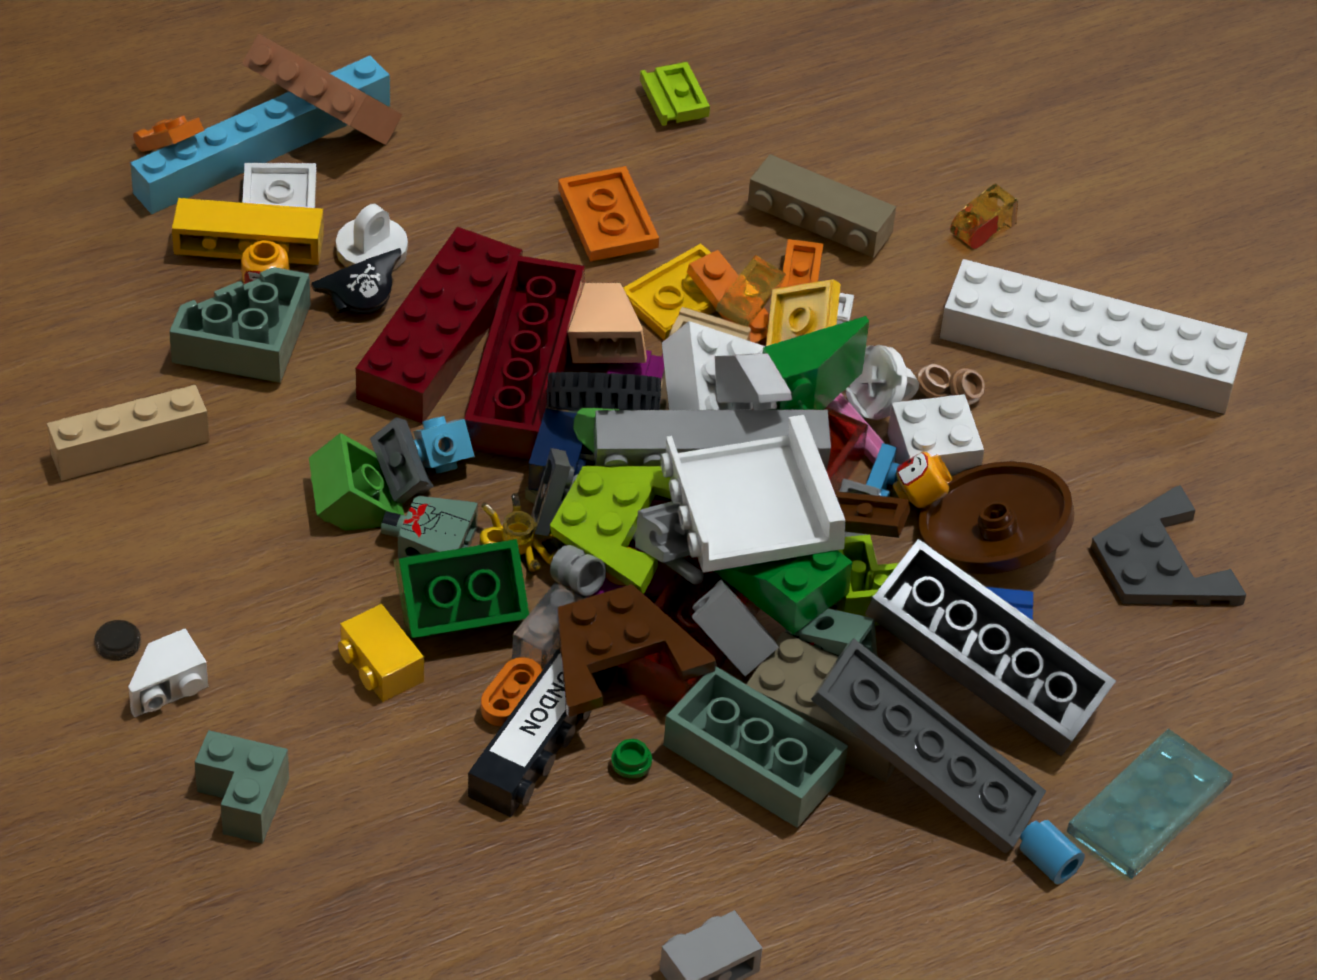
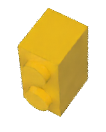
M382 604L340 623L341 641L338 642V648L342 658L348 664L353 663L359 671L360 679L365 688L369 691L374 690L382 702L424 682V656Z

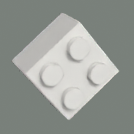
M965 394L892 403L887 434L891 446L897 447L895 458L898 464L925 451L932 456L938 454L951 476L982 465L984 448Z

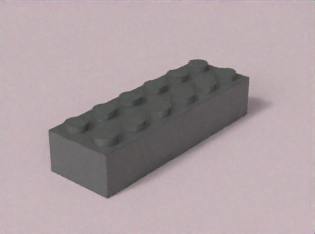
M917 539L872 597L865 613L866 616L875 619V622L1061 757L1116 682L1115 679L920 539Z

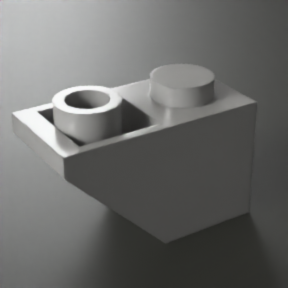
M768 354L715 356L717 402H732L733 410L777 409L776 401L792 400L790 389Z

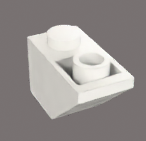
M186 628L148 643L128 686L131 713L134 717L156 711L168 703L185 696L195 695L200 690L209 687L207 662Z

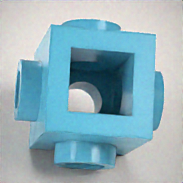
M445 416L422 421L424 429L413 431L414 442L424 468L434 467L436 474L458 468L456 461L474 456L465 419L446 422ZM439 440L442 443L441 449L438 446Z

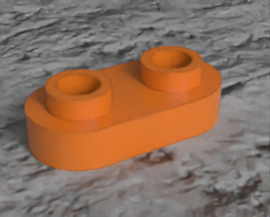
M518 657L504 665L482 694L481 714L485 721L494 726H502L541 673L542 668L536 661L526 657Z

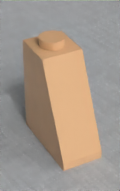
M585 283L568 330L573 363H646L647 355L643 328L622 284Z

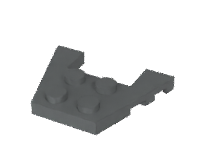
M1181 485L1172 488L1092 537L1091 550L1122 604L1172 605L1173 600H1193L1195 605H1210L1211 600L1229 601L1230 606L1243 605L1246 593L1231 569L1197 578L1193 577L1164 528L1190 521L1194 518L1195 508Z

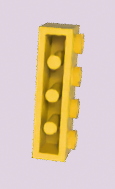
M178 198L172 225L173 251L176 255L241 259L242 253L247 247L258 241L267 240L279 244L286 250L289 263L319 265L324 237L323 209Z

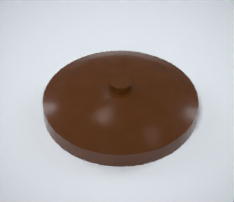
M1004 461L979 465L952 476L953 480L948 483V494L922 508L919 515V529L922 541L966 573L998 574L1026 567L1053 552L1065 540L1072 528L1074 506L1069 487L1053 471L1032 463Z

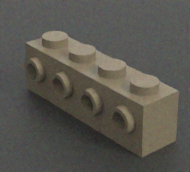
M770 154L750 178L749 206L870 257H875L893 233L896 206Z

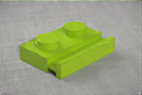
M688 62L656 67L655 72L647 73L646 70L640 71V82L662 126L667 125V121L675 120L676 123L709 117L710 105Z

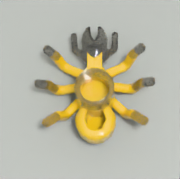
M513 493L511 496L513 512L505 516L503 526L497 513L486 502L481 505L482 509L490 516L493 527H488L481 531L479 545L517 539L519 554H526L530 572H535L541 566L538 560L534 559L532 546L549 565H551L557 551L567 546L552 535L551 529L549 536L535 534L534 519L528 513L521 511L517 493ZM544 546L550 549L555 548L556 551L550 555Z

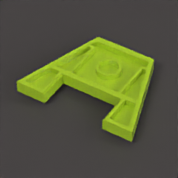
M582 466L550 524L551 533L566 545L575 546L583 550L586 555H593L601 559L605 563L607 573L625 585L633 584L644 594L658 568V559L647 553L627 547L637 530L638 510L649 508L655 495L671 499L669 480L671 478L663 476L661 466Z

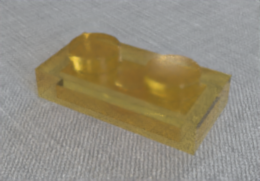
M755 255L719 300L716 311L737 324L749 327L770 300L772 289L779 288L783 283L786 273Z

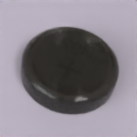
M126 620L106 622L95 633V649L99 655L108 660L120 661L128 659L135 655L141 646L140 631L133 623Z

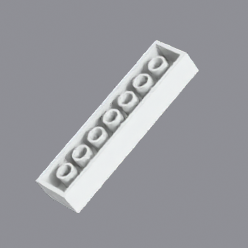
M963 259L944 308L940 338L1225 414L1248 333Z

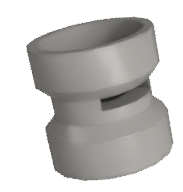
M567 545L559 549L554 555L550 572L556 582L570 586L574 591L582 595L589 596L597 592L603 585L606 577V566L601 559L593 555H586L583 550L575 546Z

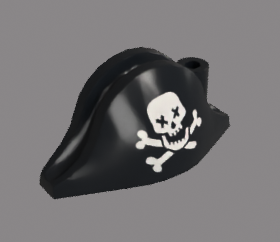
M398 248L343 268L312 282L311 287L315 292L330 295L338 313L347 310L356 314L374 313L380 310L390 298L392 270L401 258V249Z

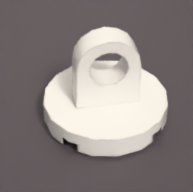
M370 204L362 209L356 219L346 223L339 230L336 238L337 257L345 268L368 258L400 248L402 254L393 269L395 270L405 261L407 256L408 239L406 232L398 223L390 220L389 213L376 204Z
M883 345L866 346L863 372L850 384V388H846V397L862 417L879 420L890 416L892 403L911 399L919 389V382L911 369L906 368L902 356L894 348Z

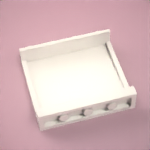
M804 415L789 417L787 436L682 453L677 452L672 436L666 437V453L660 454L662 473L664 477L671 478L669 480L671 499L673 504H680L678 507L680 526L682 530L689 531L687 535L689 552L691 557H698L702 572L844 549L845 518Z

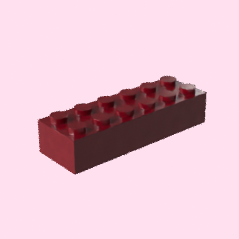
M457 226L355 368L356 399L423 424L422 421L428 418L492 325L512 254L523 256V250Z
M512 254L464 418L473 451L530 460L543 415L547 408L548 373L564 372L570 350L568 330L585 284V266Z

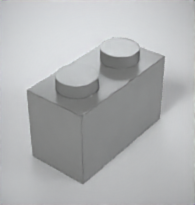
M734 910L722 917L714 916L708 919L701 927L685 935L677 934L670 938L662 946L660 971L667 980H743L760 971L762 946Z

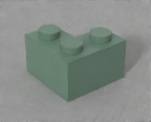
M208 730L195 760L197 792L223 798L221 802V817L224 835L263 844L289 781L288 749Z

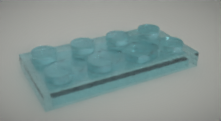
M1167 729L1069 821L1067 832L1130 879H1133L1230 785L1233 774L1176 733Z

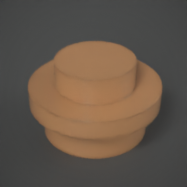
M931 364L922 368L916 375L919 389L926 397H945L951 391V374L940 365Z
M962 368L951 375L950 390L953 396L965 394L968 405L976 403L983 395L985 383L980 373L976 370Z

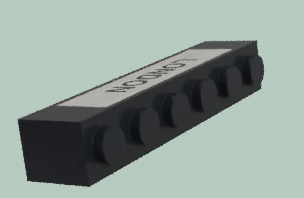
M560 647L468 772V797L509 817H512L520 804L524 806L528 803L538 778L541 775L545 777L550 772L555 761V754L560 747L566 748L574 736L577 723L580 719L586 720L592 712L591 710L569 718L566 714ZM618 665L591 673L600 691L606 692Z

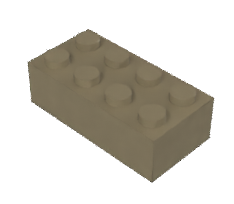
M782 632L776 640L779 648L761 662L746 685L848 745L846 764L886 783L896 767L810 700L838 659V656Z

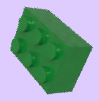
M517 539L394 560L405 632L409 638L530 618Z

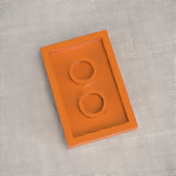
M626 166L558 179L559 193L590 262L659 248V236Z

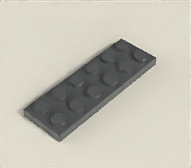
M854 638L846 645L810 699L1005 854L1014 847L1046 793L1044 788Z

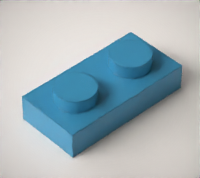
M884 443L881 445L866 485L881 489L880 496L890 497V491L886 489L888 485L893 486V483L897 481L896 469L899 464L895 463L897 447Z

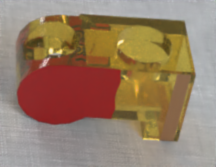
M995 183L968 203L955 216L950 226V232L971 248L977 249L1001 228L1007 231L1017 224L1018 200ZM998 199L1003 201L1004 205L1002 207L997 205Z

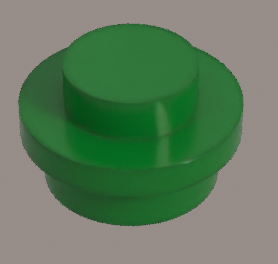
M627 739L619 743L613 750L611 764L619 775L626 778H639L647 774L651 769L652 754L642 741Z

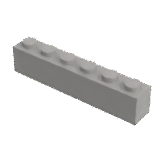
M596 410L593 432L595 466H661L660 454L666 453L667 436H672L678 453L787 436L789 417L804 415L824 467L827 470L831 451L828 410Z

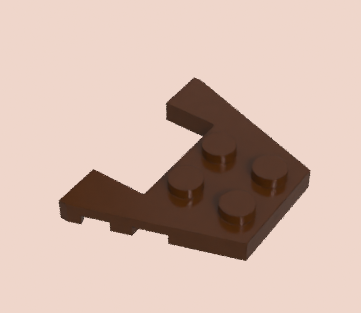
M633 584L558 607L557 619L563 668V686L568 718L603 707V696L591 673L661 651L666 652L681 681L715 671L716 660L714 656Z

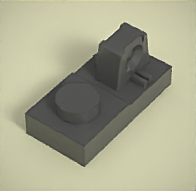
M396 417L370 438L394 502L403 504L415 494L424 495L433 488V484L427 474L428 471L422 465L418 455V449L406 420Z
M550 448L530 517L534 532L538 535L549 536L550 524L565 499L562 497L564 489H570L573 481L574 467L570 466L566 451Z

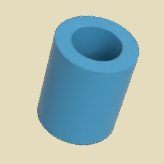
M1044 820L1040 823L1038 821L1030 823L1020 836L1022 840L1020 851L1057 885L1071 878L1084 861L1085 854L1049 820Z

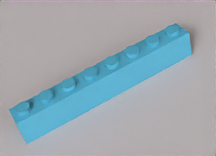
M367 56L330 73L388 107L390 106V74L371 56ZM287 92L206 128L203 132L130 162L133 194L151 214H154L176 204L178 198H189L244 173L245 163H266L343 128L347 124L295 94Z

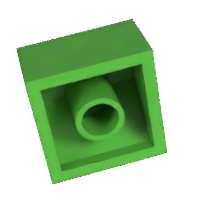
M339 433L309 457L315 510L317 516L323 521L330 522L347 531L381 527L386 511L404 515L402 504L394 502L374 451Z

